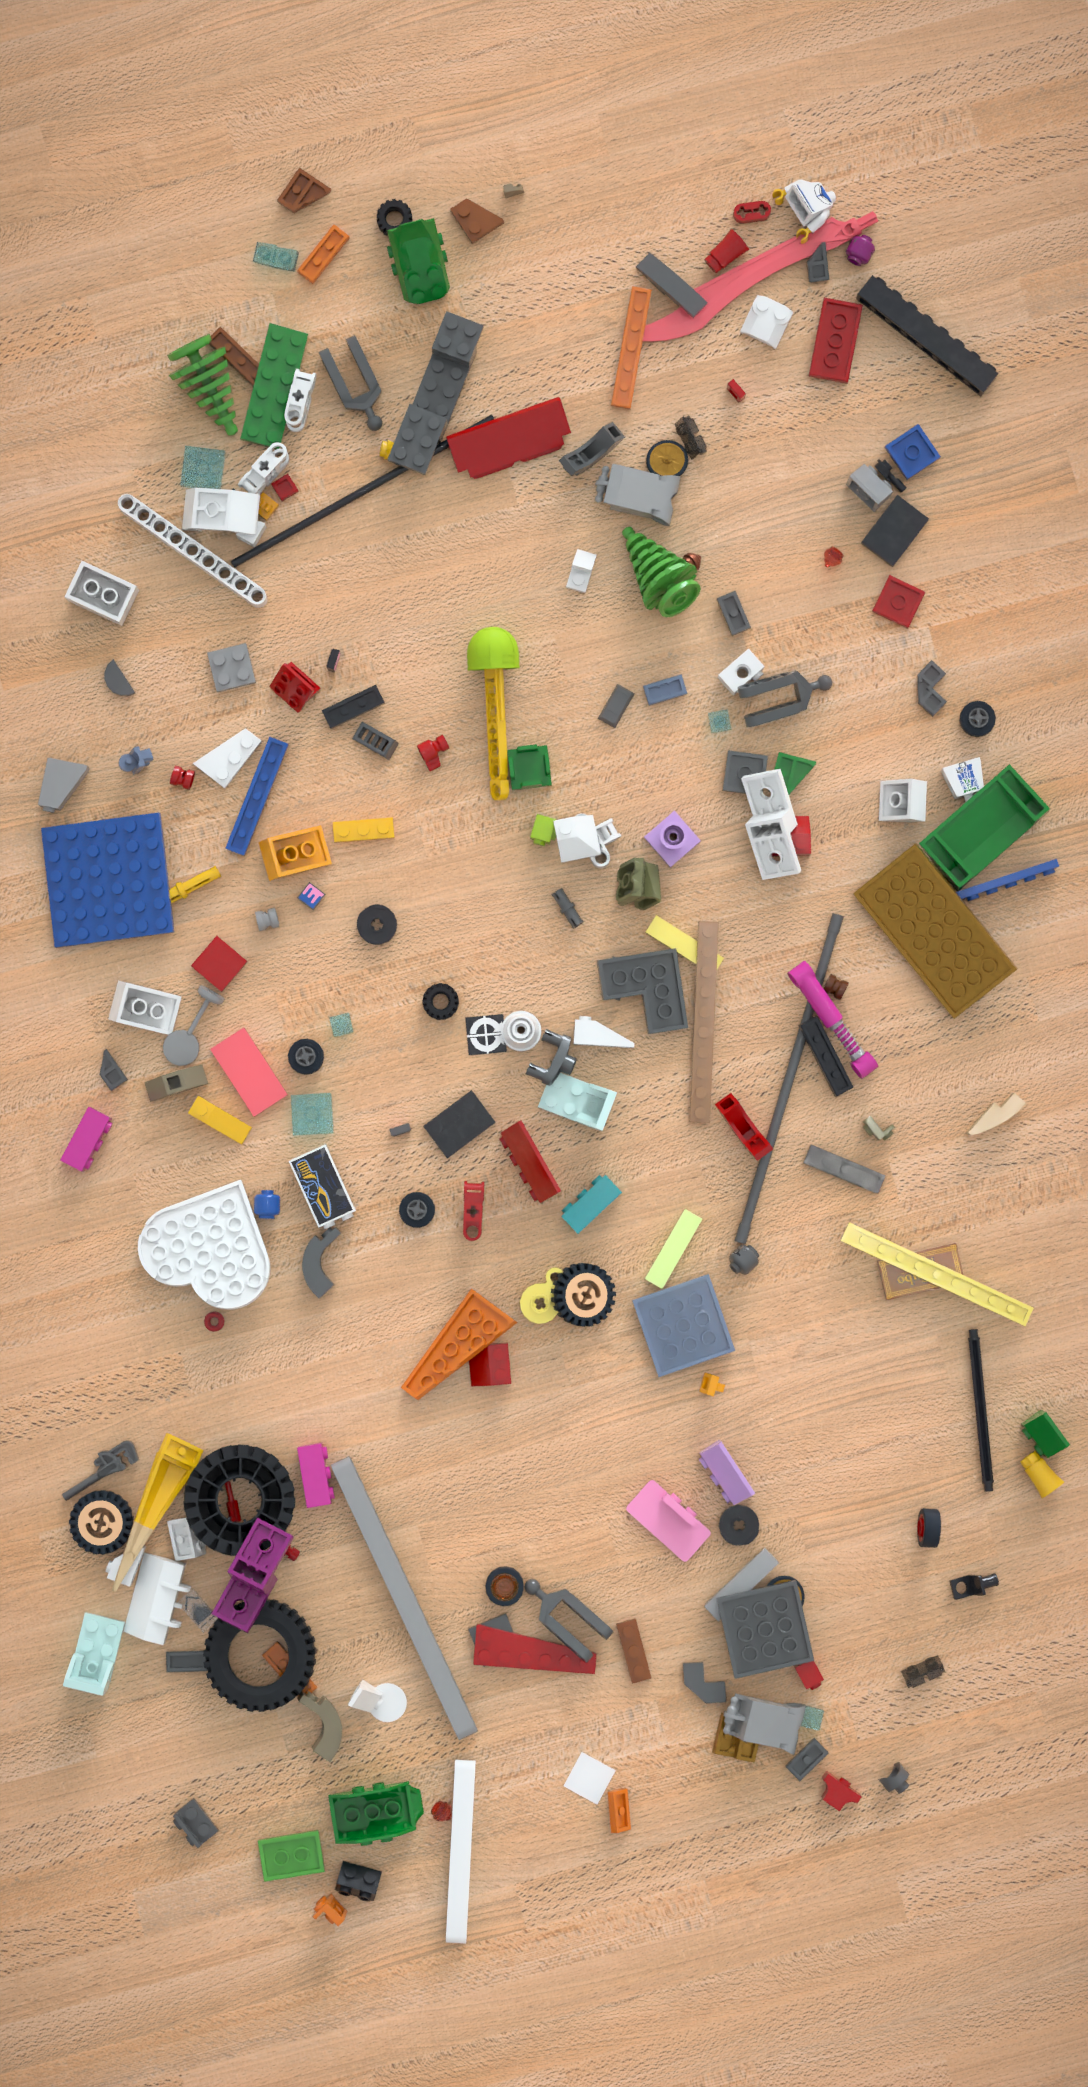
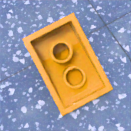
M321 825L270 837L258 842L269 881L332 864Z

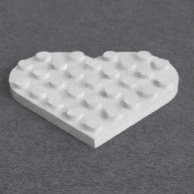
M242 1180L156 1212L147 1220L141 1235H139L138 1255L148 1274L158 1282L169 1286L178 1287L192 1284L198 1296L213 1307L226 1310L242 1308L255 1301L267 1286L270 1277V1260Z

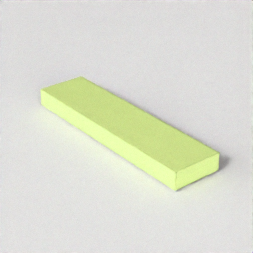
M684 1209L645 1277L647 1281L663 1289L701 1223L702 1218Z

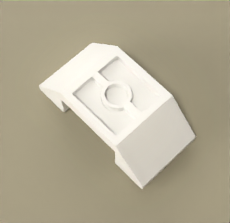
M187 489L182 530L231 531L237 534L256 535L260 495L225 489Z

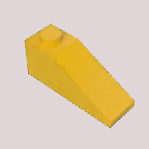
M201 1096L196 1098L188 1114L241 1145L252 1129L251 1126Z

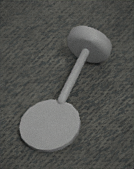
M202 985L199 986L198 993L205 998V1001L189 1030H176L170 1033L164 1041V1055L172 1064L184 1066L196 1059L199 1052V1042L192 1033L209 1002L220 1005L225 1000L224 997Z

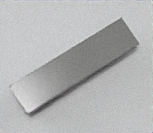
M764 1548L737 1572L735 1577L711 1597L704 1607L719 1621L721 1616L717 1603L718 1597L752 1590L779 1562Z

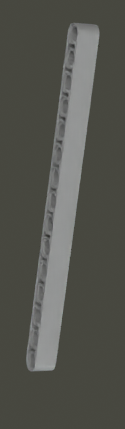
M350 1456L331 1464L335 1477L458 1739L461 1740L478 1732Z

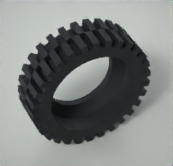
M274 1599L266 1600L253 1624L265 1625L275 1629L281 1634L288 1646L289 1661L285 1672L277 1681L267 1686L248 1685L242 1682L231 1669L229 1648L232 1640L241 1630L220 1619H217L214 1622V1626L210 1628L208 1632L209 1637L205 1640L204 1644L206 1645V1650L203 1651V1657L206 1659L203 1662L204 1668L208 1670L206 1676L208 1679H211L212 1688H216L219 1691L218 1695L221 1698L225 1697L227 1699L226 1702L230 1705L235 1704L237 1705L236 1708H245L250 1712L254 1710L258 1712L271 1711L293 1700L309 1683V1679L314 1672L313 1667L316 1665L315 1654L317 1649L314 1647L315 1638L311 1635L310 1631L312 1630L310 1626L306 1625L304 1617H300L297 1614L298 1611L289 1608L288 1604L279 1603L278 1600ZM245 1602L235 1605V1610H242L245 1607Z

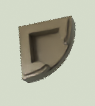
M513 184L504 185L505 199L524 193L523 186L521 184L514 187Z

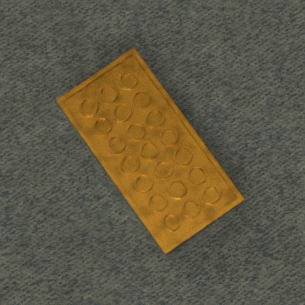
M917 843L912 845L853 893L954 1019L1018 969Z

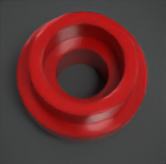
M216 1311L208 1313L204 1319L205 1327L212 1332L221 1330L225 1322L223 1315ZM212 1318L218 1319L217 1325L211 1324Z

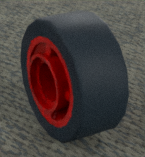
M923 1508L918 1516V1543L920 1547L936 1548L939 1545L941 1535L940 1512L938 1509Z

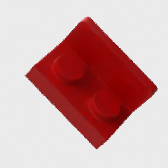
M292 662L289 664L284 663L269 686L297 713L321 689Z

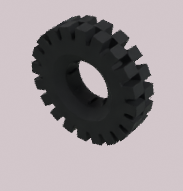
M241 1444L230 1445L210 1453L193 1469L185 1486L184 1512L194 1535L207 1547L225 1555L236 1556L257 1518L286 1532L285 1530L291 1523L295 1508V1489L285 1466H282L275 1456L258 1447ZM235 1478L247 1479L249 1484L253 1482L260 1491L258 1496H261V1507L259 1510L256 1509L258 1513L249 1521L243 1519V1523L230 1521L231 1517H228V1519L224 1517L219 1509L221 1504L218 1505L219 1491L224 1490L222 1486L231 1479L235 1482ZM263 1541L260 1549L266 1550L271 1546V1542Z

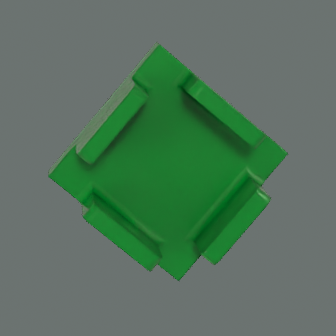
M537 744L518 746L517 749L507 750L512 790L552 786L547 745L537 746Z

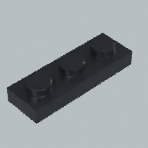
M374 685L323 709L322 712L330 729H333L385 704L377 686Z

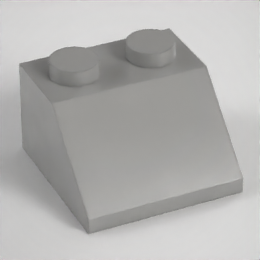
M863 464L849 476L846 485L875 512L892 495V486L886 480L882 481L872 466L867 467Z

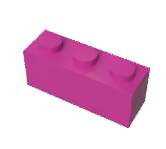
M88 1106L60 1161L81 1172H84L85 1169L89 1170L94 1161L92 1159L94 1152H98L103 1144L101 1139L104 1133L108 1134L113 1125L111 1123L112 1118Z
M322 1442L298 1446L297 1451L307 1508L331 1504L332 1499H335L334 1488L329 1486L328 1479H331L332 1475L330 1466L326 1467L325 1459H328L327 1446L323 1447Z

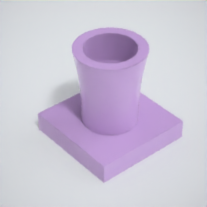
M675 811L644 836L646 841L670 868L701 841ZM675 834L677 836V839L672 841L670 840L669 835Z

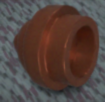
M694 553L685 554L683 559L699 570L701 556Z

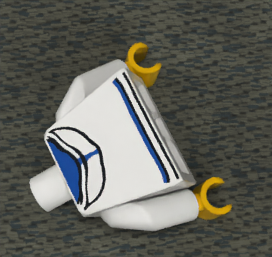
M800 179L784 187L785 190L783 191L775 189L772 196L776 198V205L783 204L785 197L803 227L807 226L806 229H799L796 234V238L799 235H805L801 240V244H804L808 241V234L814 233L825 223L830 215V209L836 201V196L832 191L826 192L819 182L811 183Z

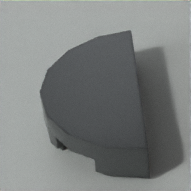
M113 659L107 665L104 672V680L107 687L114 694L120 696L136 694Z

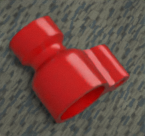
M443 734L436 737L435 741L426 740L417 745L419 753L430 772L441 766L438 756L439 751L444 752L450 749Z

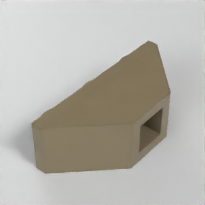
M203 1065L181 1069L145 1082L150 1102L208 1084Z

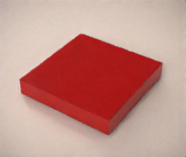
M889 575L872 612L908 629L926 592Z
M216 936L191 967L218 990L223 992L248 961L221 938Z

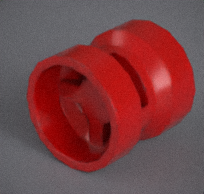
M175 765L170 778V784L174 786L181 785L183 789L190 790L194 781L195 771L190 769L186 771L182 767Z

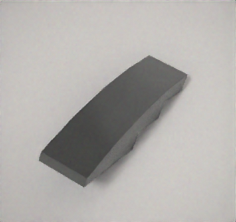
M651 253L636 266L661 293L666 294L678 307L681 306L692 318L707 305L708 302Z

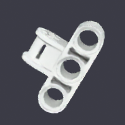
M580 813V814H577L576 816H587V815ZM612 818L595 826L600 852L606 856L607 860L605 863L599 864L595 860L596 856L589 858L592 864L600 869L605 868L610 861V855L605 846L621 837V834L617 833L612 823Z

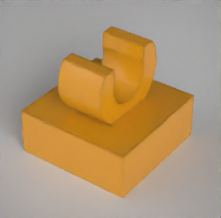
M263 492L260 495L258 515L267 521L279 507V504Z
M705 1372L699 1392L714 1396L715 1391H724L725 1384L718 1382V1376Z

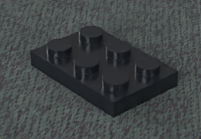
M471 1090L423 1127L448 1159L496 1122Z

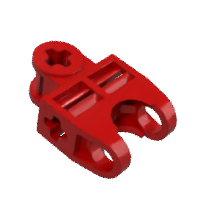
M464 1181L463 1235L469 1241L478 1240L482 1235L485 1181L481 1183H467V1181ZM467 1190H480L481 1192H467ZM471 1209H475L476 1213L471 1214ZM470 1226H475L478 1229V1235L475 1238H471L467 1234V1229Z

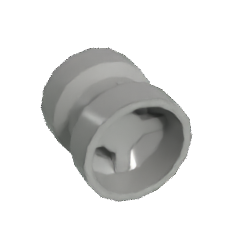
M275 908L268 909V913L263 911L255 912L259 931L266 930L270 925L272 928L279 927Z

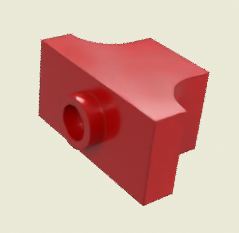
M828 1771L822 1776L823 1781L826 1783V1790L821 1796L822 1800L839 1812L846 1803L854 1802L858 1804L862 1798L860 1793L850 1787L851 1783L843 1777L838 1779Z

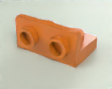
M330 1894L327 1898L323 1896L316 1902L312 1917L317 1919L325 1912L326 1919L331 1924L335 1923L339 1926L345 1920L348 1911Z

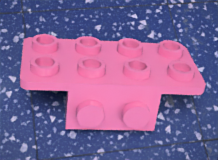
M650 1480L627 1505L626 1509L675 1555L686 1562L706 1541L711 1532L695 1518L697 1514L689 1506L685 1509L680 1504L682 1500L674 1493L670 1495L654 1480Z

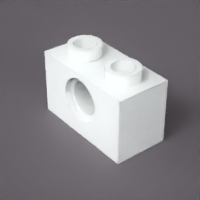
M748 649L724 669L717 678L732 695L738 693L739 686L747 684L752 679L756 681L763 675L764 665ZM744 669L747 671L748 676L746 678H739L737 671Z

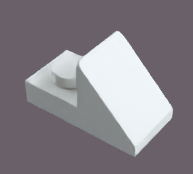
M577 549L566 588L586 593L596 554Z

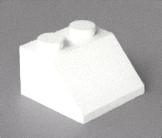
M916 779L880 781L879 821L925 822L927 781Z

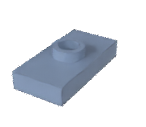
M682 674L643 686L649 706L687 695Z

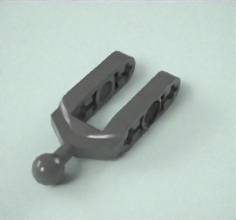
M354 335L347 338L346 342L370 390L369 392L352 399L329 349L326 348L320 351L319 355L345 409L365 411L368 417V428L372 431H377L381 429L383 422L379 416L375 415L372 407L382 391Z
M794 670L739 686V697L748 698L794 684L797 698L795 701L745 715L746 727L758 726L806 710L813 690L820 689L826 691L832 687L833 681L831 677L822 675L817 681L809 683L798 671Z
M536 1579L526 1581L525 1591L530 1595H536L542 1600L539 1621L580 1659L587 1663L593 1657L592 1652L549 1614L563 1601L604 1639L607 1640L613 1634V1630L567 1589L546 1594L540 1589V1583Z

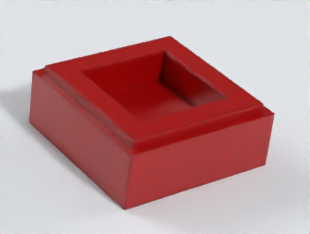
M732 379L727 385V390L740 403L745 399L746 393Z
M288 473L271 483L281 502L299 492Z

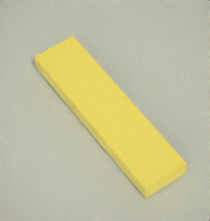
M656 915L645 933L671 949L676 948L677 953L697 964V941ZM717 954V969L724 959L719 954Z

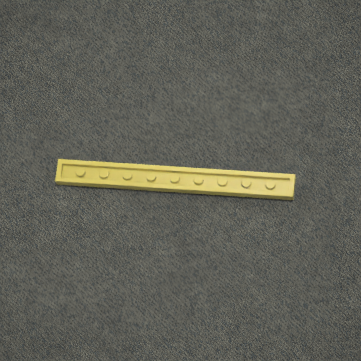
M850 1222L840 1240L1023 1326H1026L1034 1309L1027 1304Z

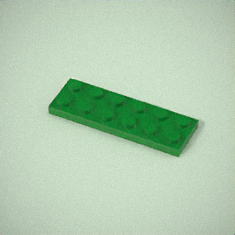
M269 323L240 440L268 448L273 443H281L286 425L285 409L295 371L300 369L308 338L307 333Z

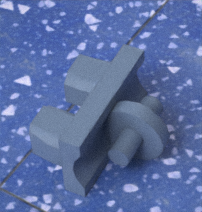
M138 746L134 747L129 754L121 756L118 763L121 770L125 772L132 771L134 775L138 774L143 767L148 766L154 759L150 748L140 751Z

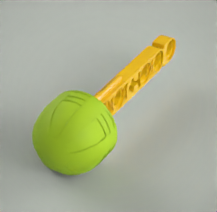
M487 627L478 631L468 644L467 670H484L489 775L491 778L490 794L493 800L498 801L506 800L509 795L503 669L520 668L518 645L514 637L505 629Z

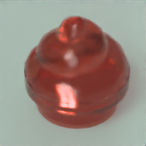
M831 546L830 549H826L824 552L825 567L836 566L842 563L844 555L834 546Z
M436 1802L431 1809L433 1818L436 1821H449L452 1815L451 1806L447 1802Z

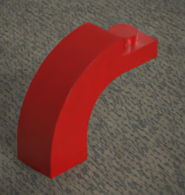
M732 1093L715 1104L737 1138L757 1161L773 1150L770 1143L760 1133Z

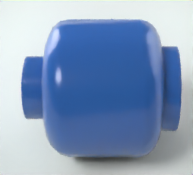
M261 1190V1194H257L254 1197V1213L259 1215V1218L275 1219V1216L280 1213V1196L274 1194V1190Z

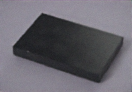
M897 495L861 544L893 567L928 522L929 518Z

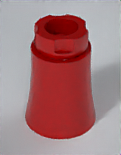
M730 229L720 243L709 252L704 261L714 273H718L739 256L749 251V248L743 239L733 229Z

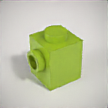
M539 814L536 815L530 839L534 840V844L545 846V844L550 845L551 840L555 841L556 834L553 821L556 819Z

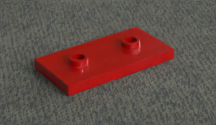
M823 298L809 377L848 384L863 308L862 304Z

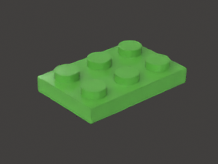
M319 1830L258 1840L264 1882L325 1872Z

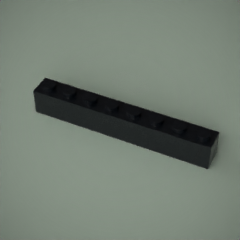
M872 275L859 291L856 299L981 397L998 375L996 368L989 363L985 364L980 360L981 357L976 352L967 350L961 340L953 339L949 335L948 330L942 326L938 327L933 323L934 321L929 315L921 314L915 304L910 301L907 303L902 299V295L897 290H891L886 286L887 284L883 279Z

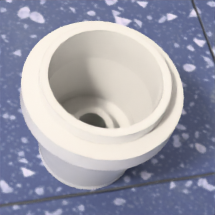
M513 1012L502 1023V1039L513 1050H530L538 1043L541 1037V1025L538 1019L529 1012ZM519 1026H523L525 1028V1032L523 1034H519L517 1032V1028Z

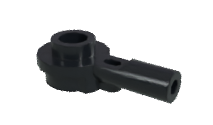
M878 459V463L875 465L877 470L902 493L907 487L890 472L892 467L885 459L883 461Z

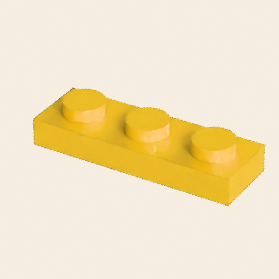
M393 817L333 822L334 843L395 838Z

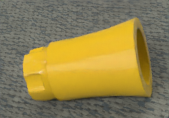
M1033 1451L1020 1461L1041 1498L1046 1497L1064 1483L1036 1451Z

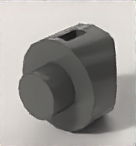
M900 1762L894 1764L892 1773L887 1778L878 1779L888 1792L895 1789L900 1794L909 1787V1784L906 1782L909 1773Z

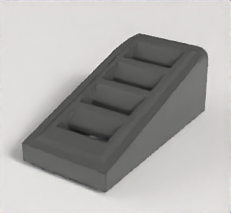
M361 722L352 738L387 760H390L399 744L396 740L364 722ZM366 729H368V734L366 735L365 739L362 740V736L364 735ZM373 734H376L371 744H369L368 742L370 741ZM380 738H383L379 747L376 748V745L378 744Z

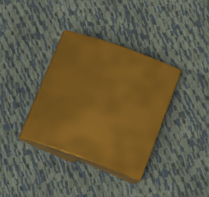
M721 1712L712 1753L755 1763L759 1744L742 1741L735 1736L724 1734L725 1716Z

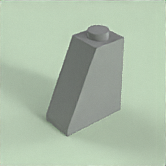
M47 758L38 805L43 807L42 811L54 813L55 810L61 811L88 774L90 768L83 764Z

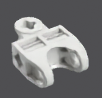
M300 369L295 371L284 414L287 427L293 432H299L305 426L312 399L311 394L316 382V373L308 374L300 372ZM294 417L299 418L297 421H291ZM301 423V425H300L298 428H293V427H292V426H297V425H299V424Z
M273 443L251 466L252 469L243 476L238 486L240 488L243 487L249 493L260 494L289 463L286 447L282 443ZM275 447H281V448H282V449H276V450L273 451V449H274ZM278 453H283L281 457H275Z

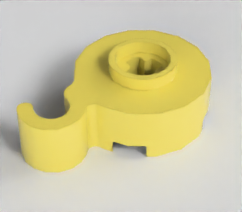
M554 1267L549 1269L546 1273V1283L533 1284L523 1292L520 1307L523 1315L529 1321L537 1324L547 1323L558 1314V1311L553 1308L555 1303L551 1302V1298L554 1297L551 1289H554L555 1285H553L550 1276L553 1272L563 1273L560 1268ZM540 1298L545 1299L544 1304H546V1306L544 1308L541 1307L540 1309H537V1304L535 1303V1300H540Z

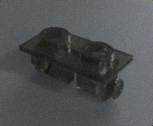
M690 416L681 417L674 425L677 434L684 443L686 452L691 460H693L698 454L703 455L707 452V445L701 435L694 436V434L699 432L694 418L691 419Z
M937 1655L929 1657L919 1664L911 1665L901 1671L907 1687L915 1688L926 1683L923 1676L927 1675L930 1681L942 1676L945 1669Z

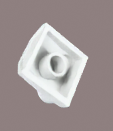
M757 295L740 333H744L776 349L793 315V311L768 297Z

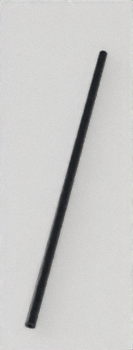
M491 414L468 428L494 420V417ZM447 439L437 445L433 456L449 448ZM398 466L231 560L233 567L241 565L410 469Z

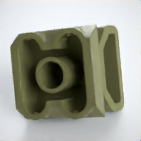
M632 858L620 865L617 872L619 887L616 891V900L619 905L624 906L634 902L636 908L646 910L661 902L658 865L645 862L644 858Z

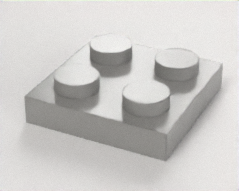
M246 643L207 653L217 693L256 683Z

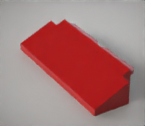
M556 397L448 435L446 439L458 473L468 470L470 478L478 479L512 467L514 462L519 460L526 462L560 450L562 445H565L562 436L570 434L571 430L561 399Z

